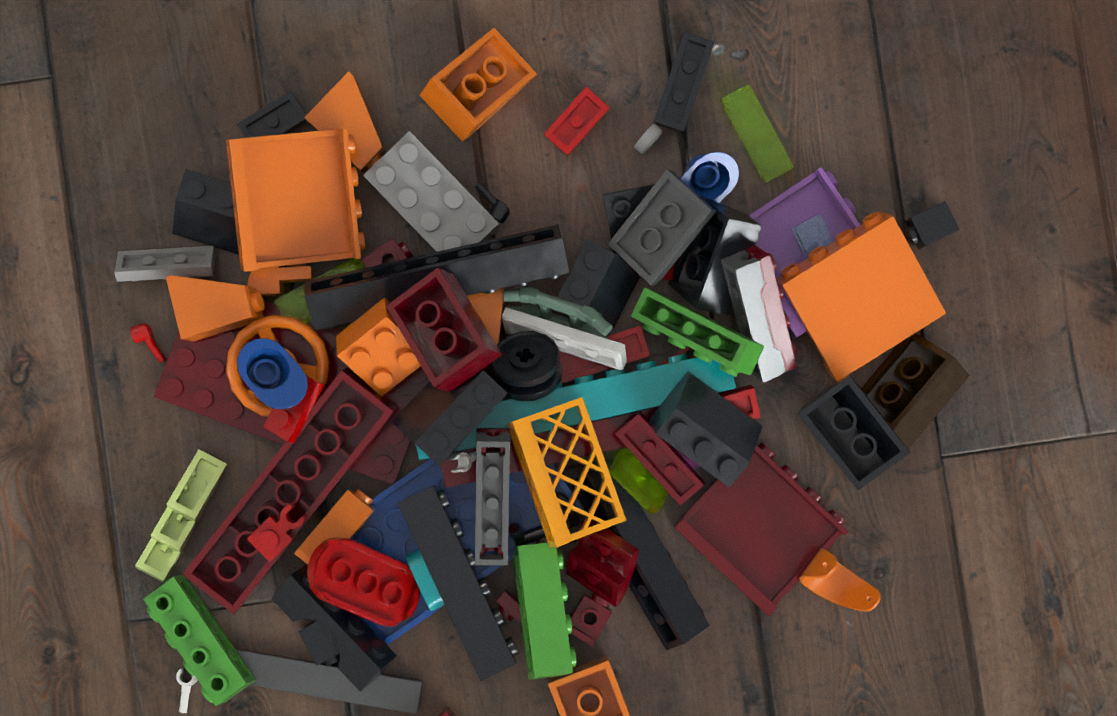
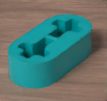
M418 549L406 555L408 565L430 611L432 612L444 606L445 604L420 550Z

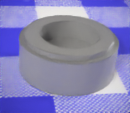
M653 123L633 148L640 154L645 155L662 135L663 130Z

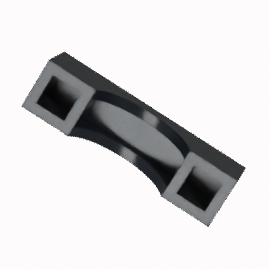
M308 564L291 574L271 599L293 622L299 619H312L323 624L332 633L340 651L338 669L361 692L381 675L397 655L366 624L363 618L320 600L310 588L307 577Z

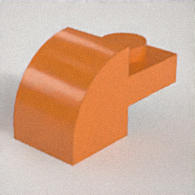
M306 263L287 265V267L259 268L256 271H251L247 286L257 289L262 297L284 296V283L314 280L315 268L306 266Z

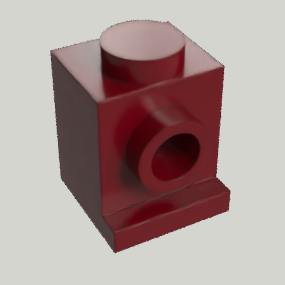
M584 593L570 616L572 622L571 634L593 646L612 614V610L607 608L610 603L595 593L591 597ZM588 612L594 613L597 617L596 621L592 624L584 621V616Z

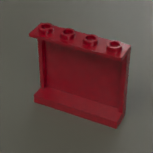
M761 443L759 446L756 445L750 463L730 487L716 479L673 527L770 617L778 608L776 606L777 603L800 580L799 577L820 548L828 550L842 534L846 535L848 531L842 526L846 521L833 509L827 512L819 504L822 498L810 487H807L805 490L795 482L799 477L786 465L780 468L772 460L776 455Z

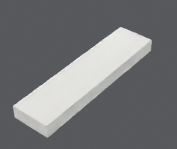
M507 307L501 316L505 333L508 335L523 331H535L553 339L561 352L618 370H623L627 362L625 344Z

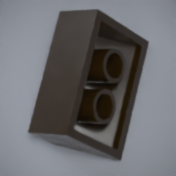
M914 333L896 346L861 389L909 449L970 375L954 356Z

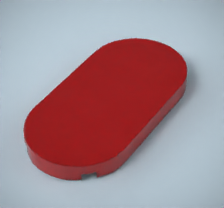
M342 537L327 539L314 550L310 557L307 569L310 588L320 600L375 624L388 627L399 625L397 623H400L402 620L406 621L412 616L418 605L420 589L416 584L410 567L357 541Z

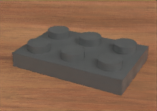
M666 169L608 245L650 285L657 286L716 211L673 171Z

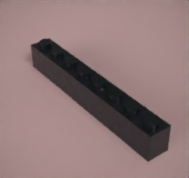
M559 225L305 281L304 297L314 330L322 328L330 330L337 328L341 324L353 322L384 297L391 303L436 268L453 274L466 296L477 293L490 294L499 288L512 285L520 287L529 284L530 281L543 278L556 279L562 274L569 273Z

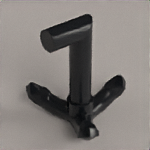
M555 492L557 498L567 503L569 502L567 496L560 492ZM570 510L566 519L570 534L579 531L581 528L579 514ZM517 523L510 524L508 532L516 547L546 537L542 525L525 532L522 531Z

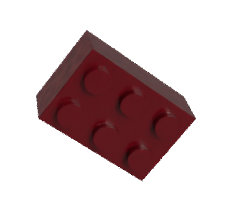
M436 268L386 306L434 388L451 392L502 355L455 276L443 269Z

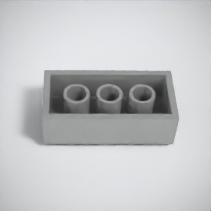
M410 131L363 175L435 252L486 241L500 228L499 223Z

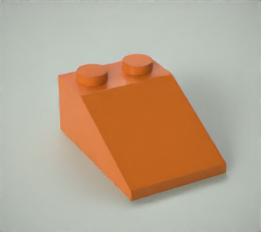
M493 28L433 76L419 96L463 142L525 87L537 73L506 39Z

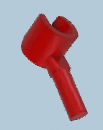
M142 323L130 328V334L135 344L145 341L159 364L166 360L155 344L151 327L148 324Z

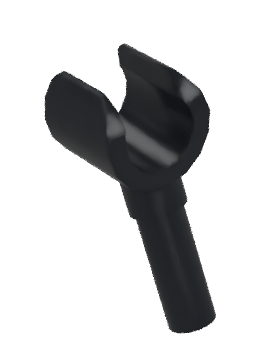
M479 182L475 188L493 205L489 214L498 222L504 223L510 214V209Z

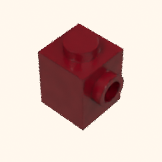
M392 238L365 256L361 261L367 268L414 256L403 241L397 244Z

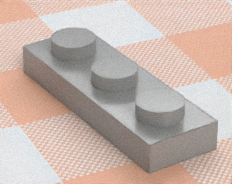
M214 246L118 251L114 271L116 281L166 280V277L170 275L188 278L213 276L216 257Z

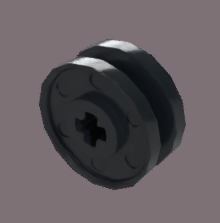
M523 331L509 335L497 344L502 355L492 362V368L495 372V382L507 392L508 398L518 401H534L549 395L557 388L562 379V366L559 349L553 339L535 331Z

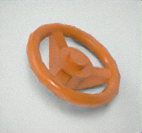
M270 315L253 320L236 335L228 350L226 374L231 391L244 407L261 416L268 417L273 408L260 401L251 389L248 391L245 388L237 367V359L241 349L256 334H259L260 339H270L277 343L278 341L271 328L290 329L300 334L313 348L317 362L316 366L298 363L293 353L286 348L284 349L306 375L324 384V387L328 382L330 361L324 341L310 325L293 316Z

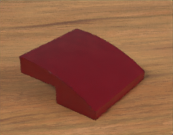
M585 519L581 522V528L585 522ZM591 520V522H590V524H589L588 527L593 526V525L598 524V523L595 522V521H593V520ZM608 528L578 538V545L569 552L566 574L614 607H617L629 586L636 566L639 549Z

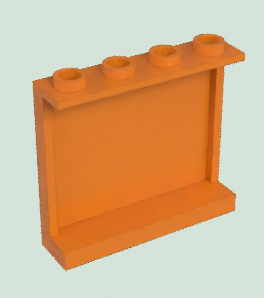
M347 128L226 139L240 269L242 271H256L259 268L348 258L361 259L360 251L365 250V240L363 232H358L357 219L361 218L362 212L360 200H355L354 187L358 186V174L356 167H351L350 154L355 153L353 135H348Z
M877 211L866 216L862 220L863 224L854 230L847 229L842 231L835 237L836 241L826 247L819 246L808 253L806 260L799 264L792 263L780 271L781 275L776 278V282L782 287L824 361L822 365L827 374L837 382L946 314L895 218L883 211L881 213Z

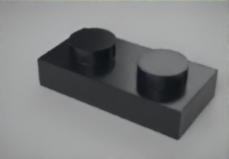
M292 91L237 123V126L244 137L248 138L287 134L307 120L304 118L306 116L304 110Z

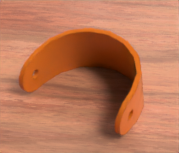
M820 548L799 577L800 582L808 590L845 608L857 611H871L879 604L881 599V593L878 589L851 572L837 561L836 556L823 548Z

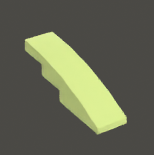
M198 449L168 500L166 510L154 528L149 543L135 565L138 570L165 583L227 467L225 462Z

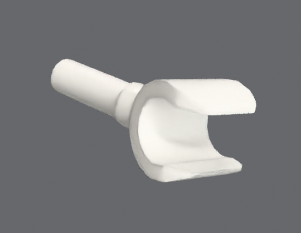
M476 451L468 454L464 452L452 453L446 460L457 459L458 467L451 470V472L468 471L471 468L472 462L476 460Z
M181 668L176 674L178 683L182 685L179 712L187 713L191 686L197 682V678L192 676L190 682H184V668Z

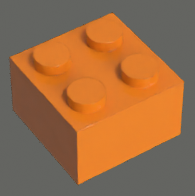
M385 297L336 336L337 357L381 397L421 366L386 306L390 302Z
M608 656L576 667L571 674L548 678V686L560 716H631Z

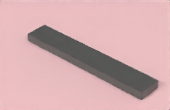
M235 648L256 678L250 684L252 686L417 714L423 683L421 680L381 674L360 692L338 669V666H327L324 663L316 665L312 661Z

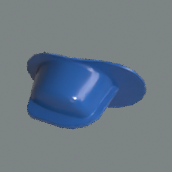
M711 152L693 158L680 178L699 196L720 203L737 184L739 170L735 160L728 154Z
M255 339L241 349L237 359L238 372L242 380L260 401L275 409H289L301 402L308 389L307 377L302 368L279 343L270 339Z

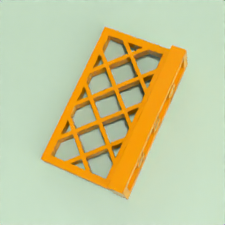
M583 397L506 424L510 430V438L550 548L562 546L570 541L626 521ZM575 406L581 418L576 430L560 422L565 411ZM559 412L556 420L549 417L550 415ZM543 419L553 424L546 441L535 436L530 422ZM583 426H584L586 435L583 434V433H581ZM558 427L574 434L567 451L551 444ZM578 437L590 443L592 451L587 461L572 454ZM538 443L544 445L542 451H540ZM548 448L564 455L557 472L545 465L544 457ZM594 457L598 466L592 464ZM569 458L585 465L578 482L562 475ZM589 468L599 472L603 479L598 492L583 485ZM549 474L555 476L553 482H551ZM559 479L575 486L568 503L556 496L555 488ZM605 488L609 497L603 495ZM580 489L596 496L589 513L573 506ZM600 499L611 503L616 517L604 521L594 516ZM560 505L566 507L564 513H562ZM570 510L586 517L581 530L571 534L566 524ZM591 520H593V521H595V522L598 523V524H595V525H593V526L588 527L589 524H590V522H591Z

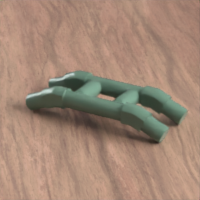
M533 287L504 289V302L520 301V303H531L522 304V306H506L507 308L609 339L606 335L610 333L613 326L593 307L582 306L543 293ZM552 309L568 314L569 317L554 313Z

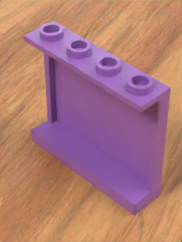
M822 167L818 168L814 173L749 215L762 225L759 240L755 245L773 256L777 265V270L774 272L775 278L781 275L780 271L792 263L799 264L806 260V253L808 255L809 252L819 246L826 247L836 241L835 237L842 231L847 229L854 230L860 226V223L854 216L857 213L854 205L847 197H841L836 189L839 186L838 182L829 170L825 172ZM793 228H795V230H796V232H797V234H798V236H799V238H800V241H799V239H798V237H797V235H796V233H795V231H794ZM783 291L784 298L781 300L783 310L790 320L788 332L792 339L806 332V329Z

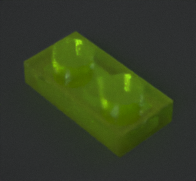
M627 447L619 450L609 468L610 475L651 515L660 511L668 492Z

